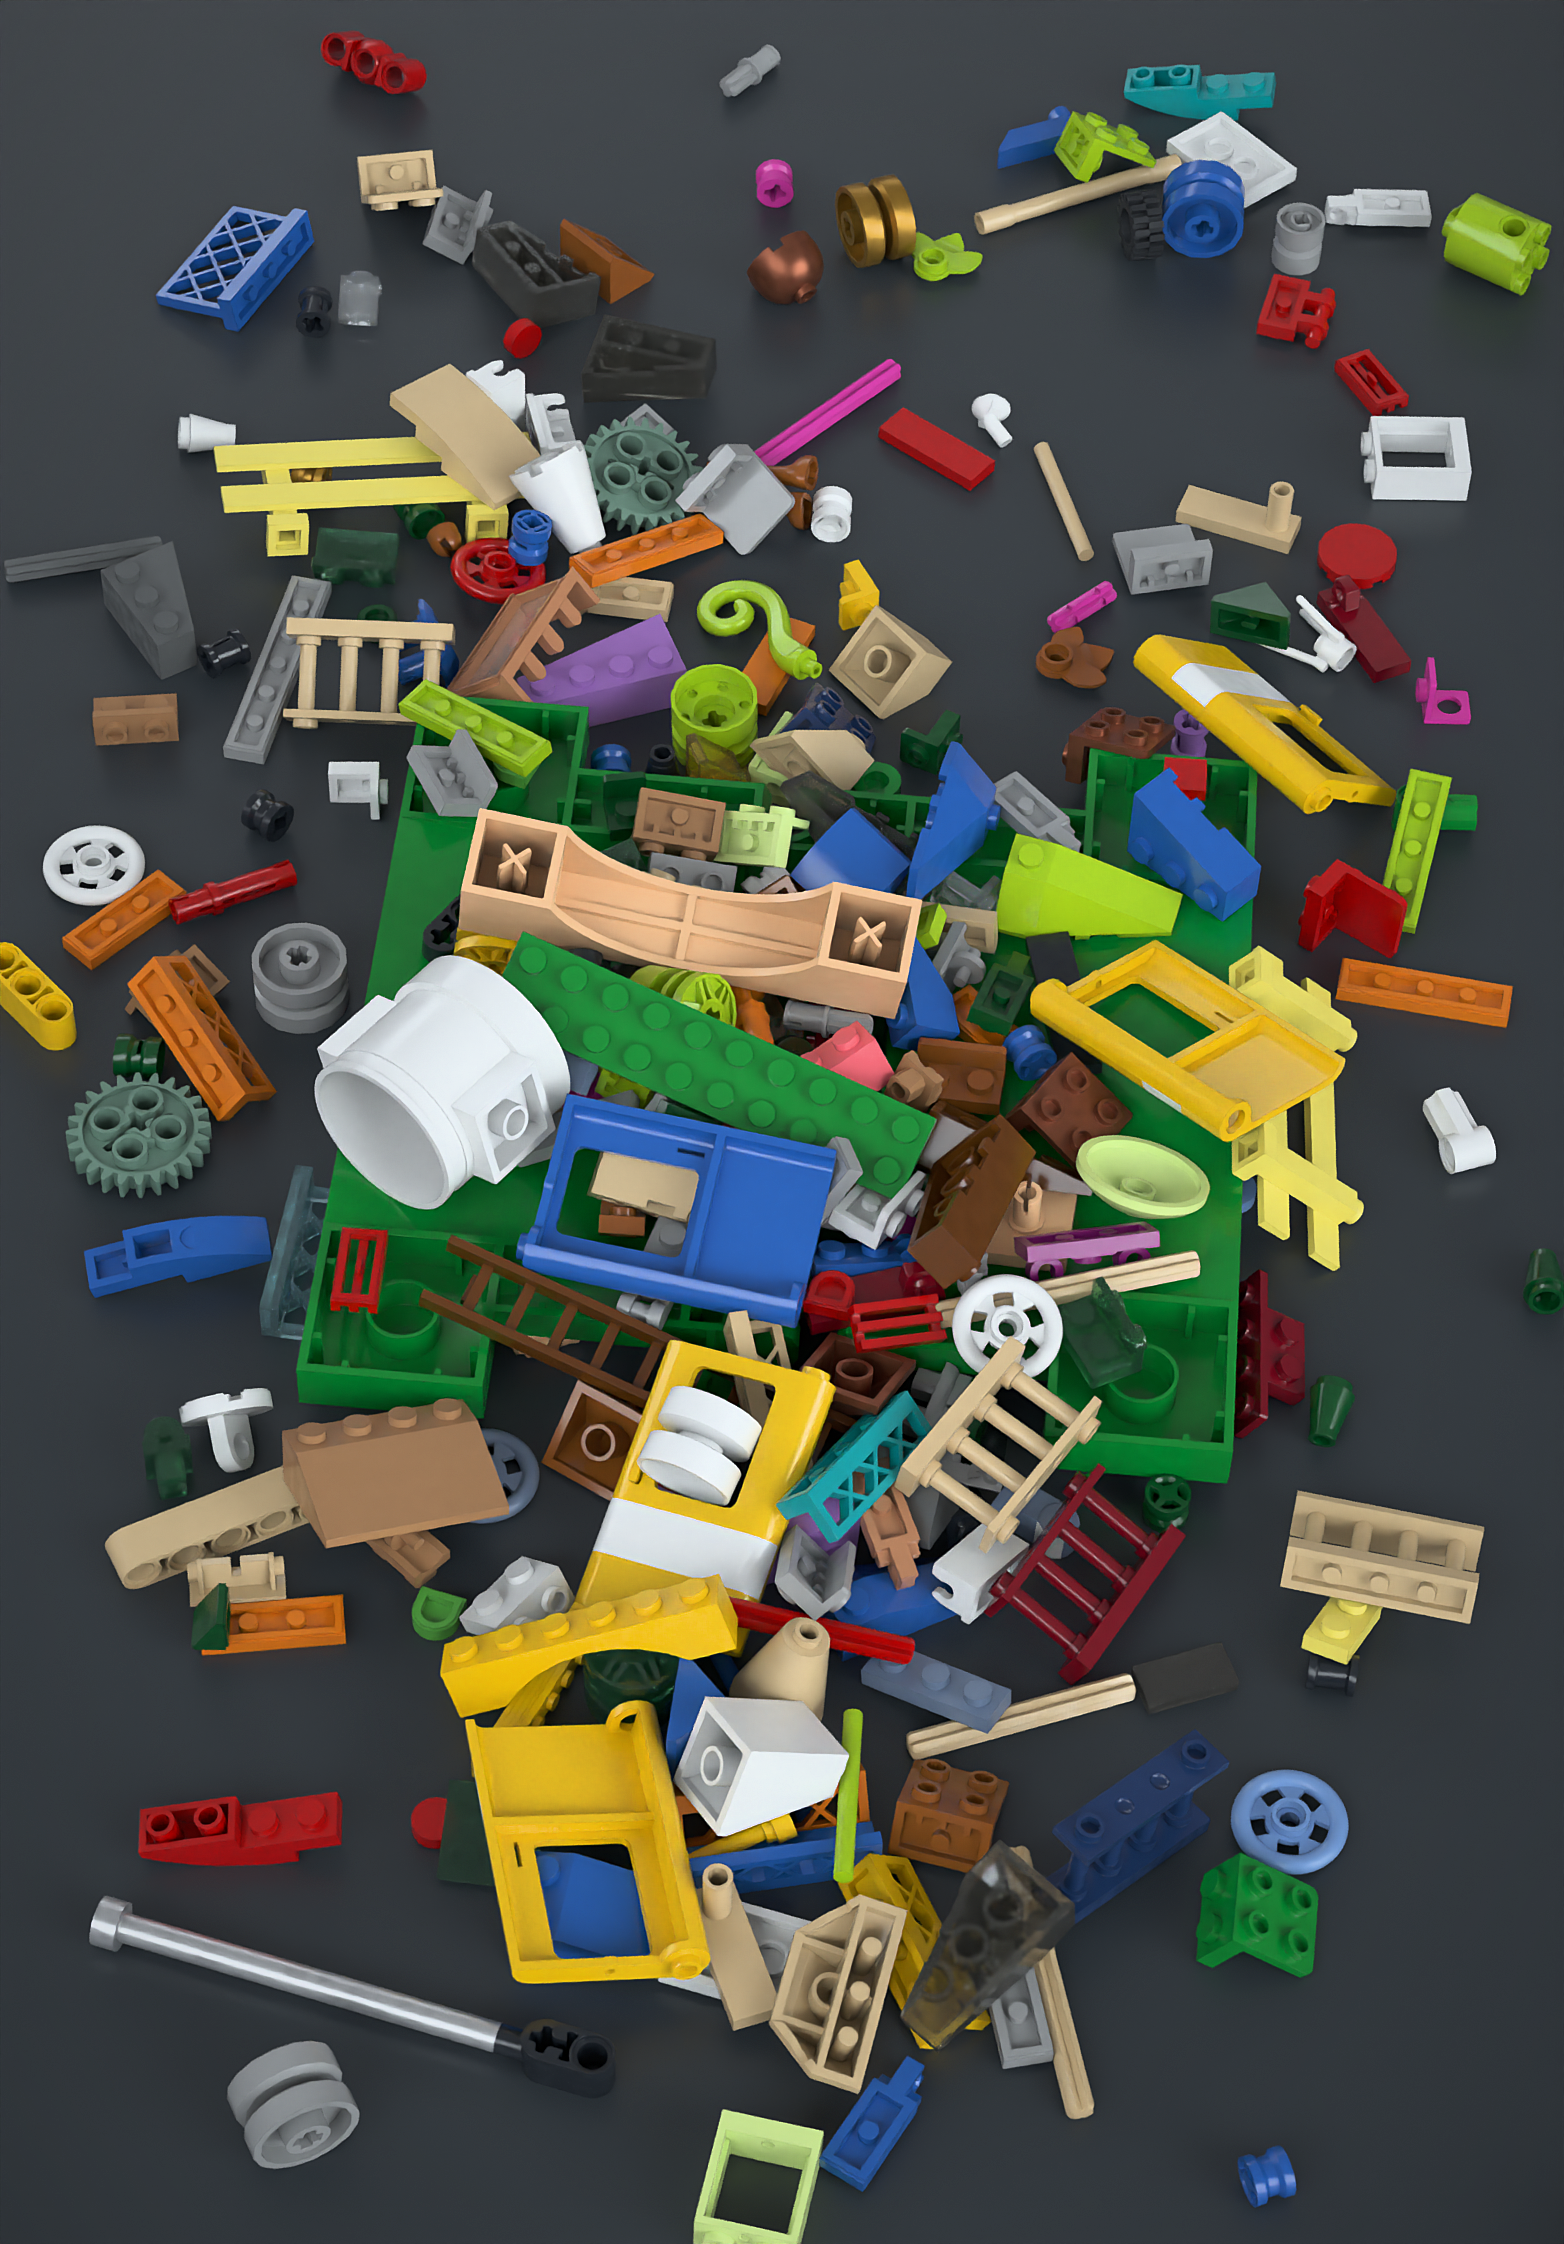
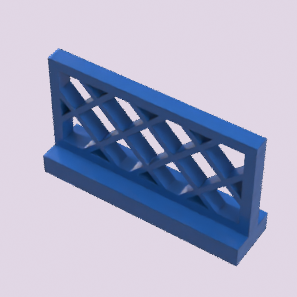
M232 206L156 294L158 305L223 318L225 329L239 332L314 243L307 211L294 208L286 217ZM237 221L251 223L231 229ZM276 228L272 234L263 236L262 232ZM255 234L258 237L239 244L236 241ZM229 242L232 243V246L212 252L216 246ZM257 251L254 256L243 257L244 254ZM234 257H238L239 259L237 261L224 264L221 266H218L217 264L218 262L231 259ZM211 264L213 266L211 269L192 274L198 268ZM238 273L233 279L225 281L223 278ZM216 279L219 280V283L201 289L197 286ZM193 287L194 290L181 295L175 294L177 291ZM219 296L217 298L218 303L205 301L206 299Z

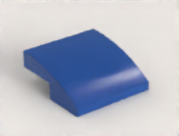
M850 808L815 843L790 876L806 891L824 887L832 882H838L893 894L908 874L912 861L858 810Z

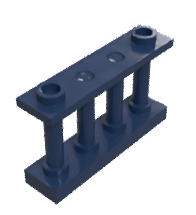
M1194 1729L1053 1827L1052 1833L1072 1852L1071 1858L1067 1864L1037 1884L1034 1897L1067 1929L1071 1928L1207 1831L1211 1819L1192 1802L1194 1791L1225 1770L1230 1761Z

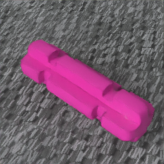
M1103 581L1049 615L1047 623L1054 633L1062 629L1071 628L1114 601L1117 593L1110 582Z

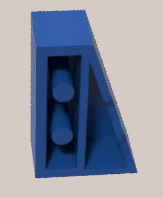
M1169 767L1134 793L1127 852L1137 862L1145 864L1160 875L1167 884L1179 889L1194 900L1202 910L1210 912L1223 922L1257 895L1261 865L1225 827L1219 831L1201 813L1206 806L1197 797L1192 801L1188 799L1175 785L1174 781L1177 780L1178 776Z

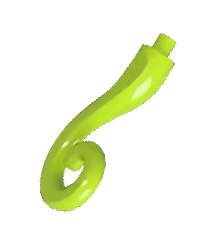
M733 580L711 588L700 599L697 606V619L706 632L722 637L739 634L750 627L754 620L755 610L748 602L758 605L766 613L769 651L779 668L799 680L809 676L814 679L820 676L823 667L822 664L817 662L815 651L793 638L787 608L781 597L769 586L752 580ZM735 601L733 606L736 614L726 619L716 616L717 611L722 606Z

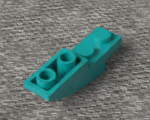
M1180 64L1168 67H1139L1128 69L1124 96L1126 99L1141 106L1178 117L1206 120L1222 111L1234 121H1238L1240 109L1273 107L1276 80L1274 72L1202 76L1200 65Z

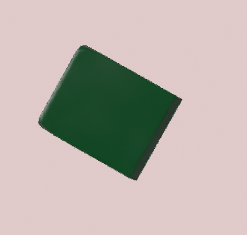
M218 1583L196 1606L193 1615L192 1649L226 1650V1647H229L231 1603L229 1587L226 1586V1583Z

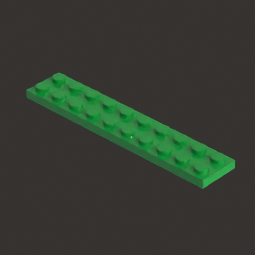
M524 931L502 974V977L513 985L540 1013L563 1051L735 1129L826 1147L830 1140L836 1136L849 1139L863 1170L862 1175L855 1184L890 1200L910 1180L937 1122L936 1118Z

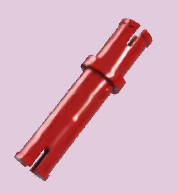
M286 859L272 866L261 868L224 882L215 884L213 881L204 883L201 889L170 898L168 900L169 909L177 925L210 913L216 916L224 913V909L232 905L297 885V876L292 863H290L289 859Z

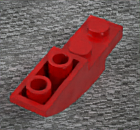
M338 1792L241 1805L236 1796L140 1809L138 1853L141 1858L208 1866L268 1865L299 1861V1851L342 1845V1800Z

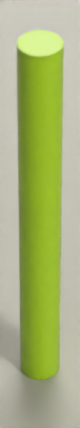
M848 1709L843 1713L841 1746L849 1754L844 1773L839 1780L833 1871L834 1880L840 1883L851 1882L854 1874L863 1713L857 1709Z

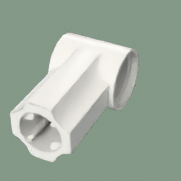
M1448 1087L1435 1091L1430 1098L1424 1100L1422 1110L1439 1140L1441 1161L1448 1173L1454 1174L1494 1163L1496 1149L1493 1137L1486 1126H1477L1459 1092H1454Z

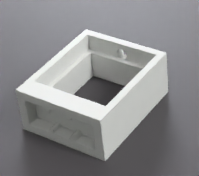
M1371 416L1369 431L1362 432L1361 455L1368 456L1364 463V482L1371 483L1372 499L1466 501L1472 471L1464 418ZM1382 452L1445 453L1446 468L1383 467Z

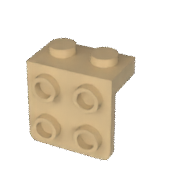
M432 150L356 157L361 202L371 204L372 210L398 209L397 201L408 200L409 206L413 207L436 205L435 197H443V189L436 188Z

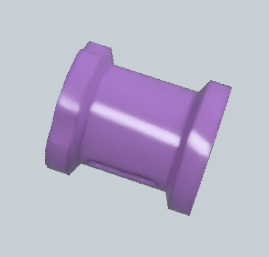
M1186 710L1179 711L1173 720V726L1176 727V736L1172 739L1170 753L1180 756L1205 757L1207 743L1204 737L1208 734L1209 730Z

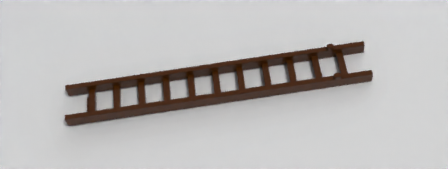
M452 1234L448 1240L446 1251L482 1268L478 1275L473 1274L461 1298L460 1304L462 1306L426 1289H423L418 1305L643 1409L650 1392L643 1389L661 1351L666 1350L670 1340L683 1341ZM493 1272L524 1286L505 1326L474 1312ZM535 1292L566 1306L547 1345L516 1331ZM577 1311L609 1325L590 1365L558 1351ZM619 1331L651 1345L632 1384L601 1370ZM704 1369L698 1372L692 1388H696ZM705 1369L715 1375H718L728 1381L735 1383L734 1376ZM734 1384L727 1401L738 1406L739 1399L736 1385ZM764 1384L767 1398L773 1401L776 1392L775 1387ZM829 1408L812 1456L813 1466L831 1428L845 1434L857 1420Z

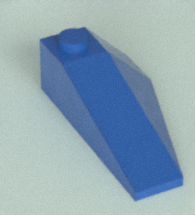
M939 1556L913 1559L919 1573L914 1582L915 1586L900 1590L896 1589L888 1572V1566L878 1568L876 1563L854 1565L855 1570L852 1576L850 1598L836 1612L832 1613L828 1610L821 1617L906 1636L955 1616L957 1613L940 1604L932 1595V1592L937 1587L944 1588L948 1593L953 1594V1589L949 1584L940 1581L932 1574L934 1563L942 1557ZM835 1649L842 1662L859 1655Z

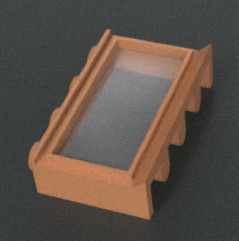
M573 566L565 577L514 595V593L510 594L447 687V690L463 697L533 702L513 679L517 670L520 669L531 682L544 679L546 669L531 652V649L536 642L549 655L559 653L564 649L563 640L549 625V622L559 619L566 628L577 626L582 620L579 611L597 605L600 598Z

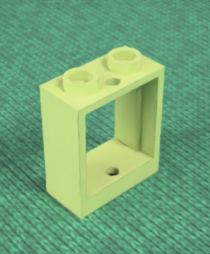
M723 2109L694 2219L693 2244H801L819 2170V2158L823 2150L824 2131ZM730 2154L803 2170L787 2234L714 2218Z

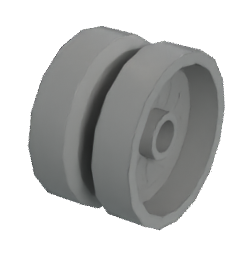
M291 923L270 930L257 942L252 953L256 1009L265 1022L280 1031L305 1034L315 1033L328 1028L344 1015L350 1002L346 948L336 934L323 926L311 923Z
M305 2041L291 2043L271 2050L244 2067L236 2074L228 2086V2102L236 2120L245 2128L244 2139L253 2159L261 2167L279 2169L293 2167L314 2160L334 2149L351 2134L358 2124L360 2111L351 2091L341 2082V2069L332 2050L326 2044Z

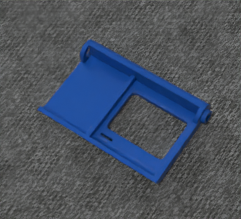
M567 1094L535 1224L530 1228L529 1233H521L517 1244L516 1259L523 1261L522 1267L539 1274L726 1314L747 1310L750 1319L796 1328L828 1200L837 1151L826 1147ZM586 1148L694 1171L699 1175L682 1251L678 1256L667 1257L563 1235L557 1231V1224L574 1155L579 1149Z

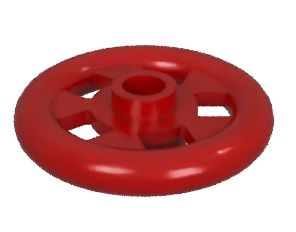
M496 537L480 538L464 544L455 552L450 565L454 581L465 593L478 600L493 604H504L512 593L517 595L545 584L546 568L544 563L536 566H524L516 563L514 557L508 554L510 539ZM474 557L482 559L479 565L469 561ZM518 569L529 570L530 576H519ZM479 576L485 583L482 584L472 577ZM511 584L515 586L513 588H502Z

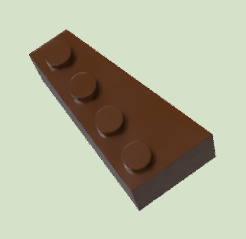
M1001 1114L997 1115L935 1161L931 1168L907 1251L944 1289L958 1279L961 1282L967 1281L979 1270L982 1264L980 1261L1036 1154V1151Z

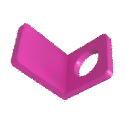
M1427 657L1424 678H1417L1416 702L1422 703L1423 723L1469 724L1471 713L1468 692L1436 690L1437 681L1434 657ZM1441 701H1453L1460 706V711L1454 714H1447L1440 711L1437 705Z

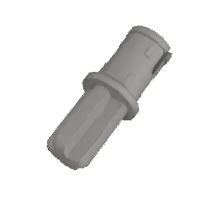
M765 45L750 58L741 59L738 67L721 79L720 87L723 89V94L726 97L736 96L751 84L754 86L759 84L764 74L779 65L781 58L778 51L771 45Z
M788 1000L783 1018L785 1029L821 1033L822 1038H828L830 1034H835L839 1029L848 1027L855 1021H858L870 1034H872L874 1025L873 1017L869 1014L838 1010L827 1005L804 1004Z

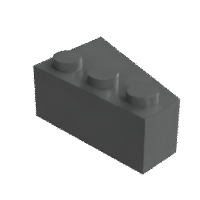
M173 541L100 570L105 606L161 680L198 665L194 627Z

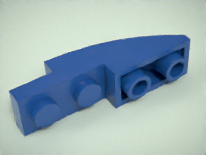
M256 1216L194 1217L144 1225L123 1230V1241L84 1251L89 1289L94 1298L183 1275L186 1282L189 1283L274 1260L268 1221L266 1217Z

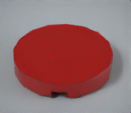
M1349 523L1332 528L1323 535L1317 551V564L1320 570L1323 568L1327 572L1326 577L1334 583L1336 578L1349 574L1359 589L1372 588L1373 583L1381 580L1384 583L1389 580L1395 570L1397 561V548L1392 539L1381 530L1366 524Z

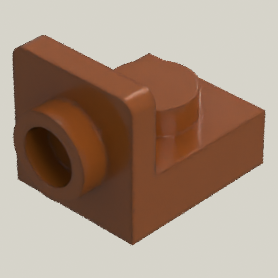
M601 1200L599 1236L645 1238L646 1214L638 1212L636 1208L622 1207Z

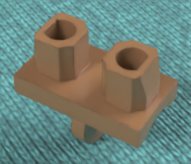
M911 1050L902 1057L883 1095L926 1114L930 1105L938 1100L944 1078L937 1074L933 1068L924 1067L918 1055Z
M428 1530L365 1541L373 1548L375 1553L383 1560L388 1561L415 1588L422 1587L437 1573V1568L450 1559V1550Z

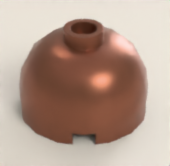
M803 230L780 238L783 246L774 252L770 247H767L756 257L747 270L748 279L753 287L766 300L774 304H791L795 301L798 304H802L810 300L817 292L815 287L820 282L824 269L823 255L815 241Z

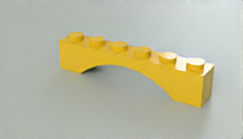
M719 1574L705 1578H691L681 1584L662 1589H648L637 1595L611 1602L601 1601L590 1607L564 1614L554 1613L544 1619L520 1625H507L497 1631L473 1637H460L453 1642L444 1644L440 1675L460 1718L506 1707L517 1692L535 1676L560 1662L583 1654L611 1649H641L668 1653L687 1660H693L736 1649L738 1617Z

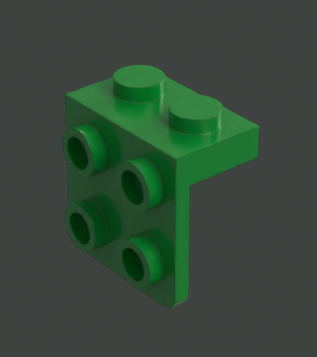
M1241 1852L1204 1873L1200 1886L1202 1902L1200 1921L1196 1930L1198 1939L1196 1961L1213 1968L1244 1951L1300 1978L1309 1975L1313 1971L1318 1894L1312 1886Z

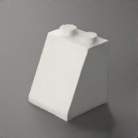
M705 1697L673 1781L718 1836H728L833 1797L840 1777L844 1773L849 1754L803 1701Z

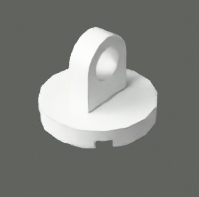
M244 1389V1392H240L241 1395L232 1397L229 1394H215L186 1402V1405L181 1406V1409H179L182 1426L209 1425L215 1458L225 1472L233 1473L251 1467L254 1460V1445L248 1417L273 1409L271 1393L267 1389Z

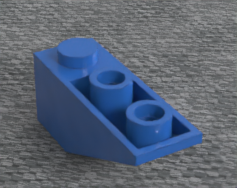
M916 936L907 983L895 1019L886 1018L892 1046L918 1051V1041L921 1037L943 1038L952 1041L960 1034L953 995Z

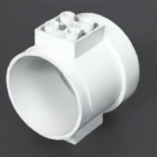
M441 956L431 961L397 992L394 1001L377 995L317 1048L324 1069L317 1075L314 1094L319 1114L330 1136L344 1156L367 1180L395 1200L418 1209H434L439 1207L452 1195L453 1191L462 1187L473 1175L497 1184L556 1129L552 1115L563 1106L566 1096L570 1092V1074L564 1053L555 1035L540 1013L503 977L478 962L460 956Z

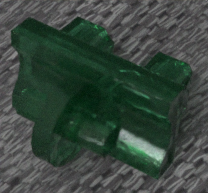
M160 1416L147 1424L144 1430L142 1449L146 1479L157 1480L160 1500L188 1495L186 1473L193 1472L189 1434H185L182 1425L176 1419L169 1416Z

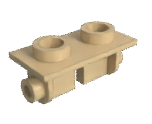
M274 1552L240 1556V1567H231L230 1557L206 1559L201 1557L197 1558V1563H187L188 1582L190 1584V1607L197 1606L218 1583H226V1586L229 1587L231 1604L286 1599L284 1557L274 1556Z

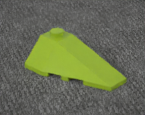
M1016 833L1004 870L996 908L998 932L1023 939L1029 936L1067 931L1069 936H1075V940L1090 939L1091 935H1117L1119 938L1171 936L1183 894L1062 845Z

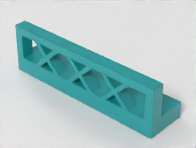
M908 1391L892 1396L878 1415H863L775 1505L786 1520L808 1512L828 1543L839 1540L896 1481L901 1465L932 1430L931 1425ZM905 1418L918 1436L913 1443L902 1441V1421ZM879 1445L889 1448L890 1467L888 1469L878 1466L877 1447ZM853 1471L865 1474V1493L863 1495L853 1492ZM828 1497L839 1499L840 1519L836 1523L823 1505V1502Z

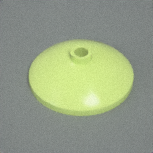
M1121 1135L1100 1136L1086 1141L1080 1147L1076 1158L1077 1171L1087 1187L1108 1205L1130 1216L1145 1219L1182 1217L1203 1207L1209 1195V1181L1196 1164L1182 1154L1149 1140Z

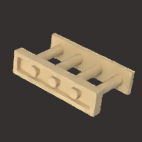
M287 617L286 634L290 638L296 639V645L300 646L298 709L283 708V717L287 721H293V728L318 729V722L416 726L417 722L401 715V713H397L399 650L404 649V643L420 644V650L424 651L423 681L427 679L439 685L441 651H445V645H455L456 628L453 624ZM321 640H338V647H342L339 711L314 710L317 647L321 646ZM363 641L379 642V648L383 649L380 712L356 711L358 648H362Z
M1012 1336L1005 1341L901 1465L894 1485L895 1488L908 1497L914 1493L920 1484L925 1488L931 1485L986 1525L987 1528L979 1545V1549L984 1553H987L997 1540L1002 1544L1007 1542L1020 1523L1016 1516L1078 1441L1085 1445L1101 1423L1096 1419V1415L1102 1400L1096 1396L1092 1398L1080 1413L1023 1372L1024 1366L1019 1363L1026 1346ZM1002 1386L1007 1390L1011 1387L1068 1427L1054 1446L996 1404L997 1399L994 1395ZM974 1419L980 1422L988 1421L1042 1460L1027 1479L969 1437L970 1431L967 1428ZM948 1451L953 1455L958 1452L1014 1493L1000 1512L941 1470L943 1465L939 1461Z
M1298 1491L1289 1535L1303 1539L1289 1537L1280 1587L1470 1624L1479 1583V1573L1474 1572L1477 1567L1484 1527Z

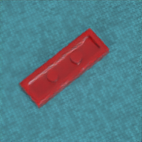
M904 407L879 427L878 438L969 491L994 471V459Z

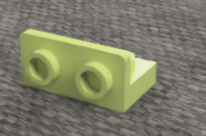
M740 804L739 811L725 810L719 849L713 861L724 864L786 869L792 829L809 830L810 821L795 818L796 810L778 806H770L769 813H765L766 808L747 804Z

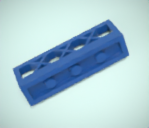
M872 1821L856 1823L854 1867L868 1853L882 1855L883 1842L880 1831L874 1832ZM836 1826L797 1832L798 1836L781 1844L777 1840L770 1844L764 1840L743 1851L690 1858L695 1888H702L704 1870L709 1865L715 1863L724 1864L731 1869L733 1882L738 1894L834 1880ZM706 1845L687 1847V1852L689 1854Z

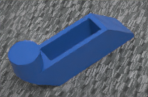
M1058 106L1050 112L1046 121L1009 130L998 149V169L1055 154L1053 150L1071 116L1069 110L1065 106Z

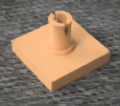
M1027 1181L1021 1182L986 1250L988 1254L987 1264L1025 1268L1026 1261L1015 1253L1014 1237L1072 1230L1077 1205V1194L1042 1190L1035 1182L1031 1183V1188H1027ZM1068 1258L1058 1259L1063 1265L1064 1273ZM1050 1264L1042 1265L1039 1270L1050 1271Z

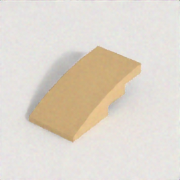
M448 364L390 393V406L416 425L415 438L442 458L441 471L493 510L523 496L514 486L509 476L515 474L514 471L538 458L540 454L506 413L454 366Z

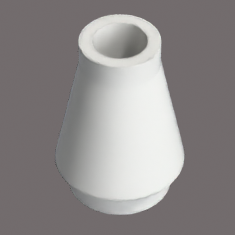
M190 414L189 417H180L178 449H187L188 453L214 450V446L235 445V424H225Z

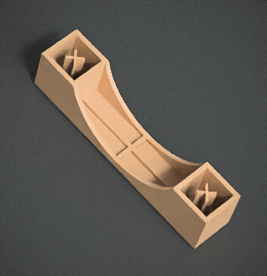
M479 808L461 888L458 929L518 941L524 931L566 951L578 948L592 949L601 952L603 959L639 967L655 965L719 974L731 986L895 1019L907 983L922 900L838 882H832L814 890L788 894H744L694 887L647 874L611 859L586 844L568 826Z

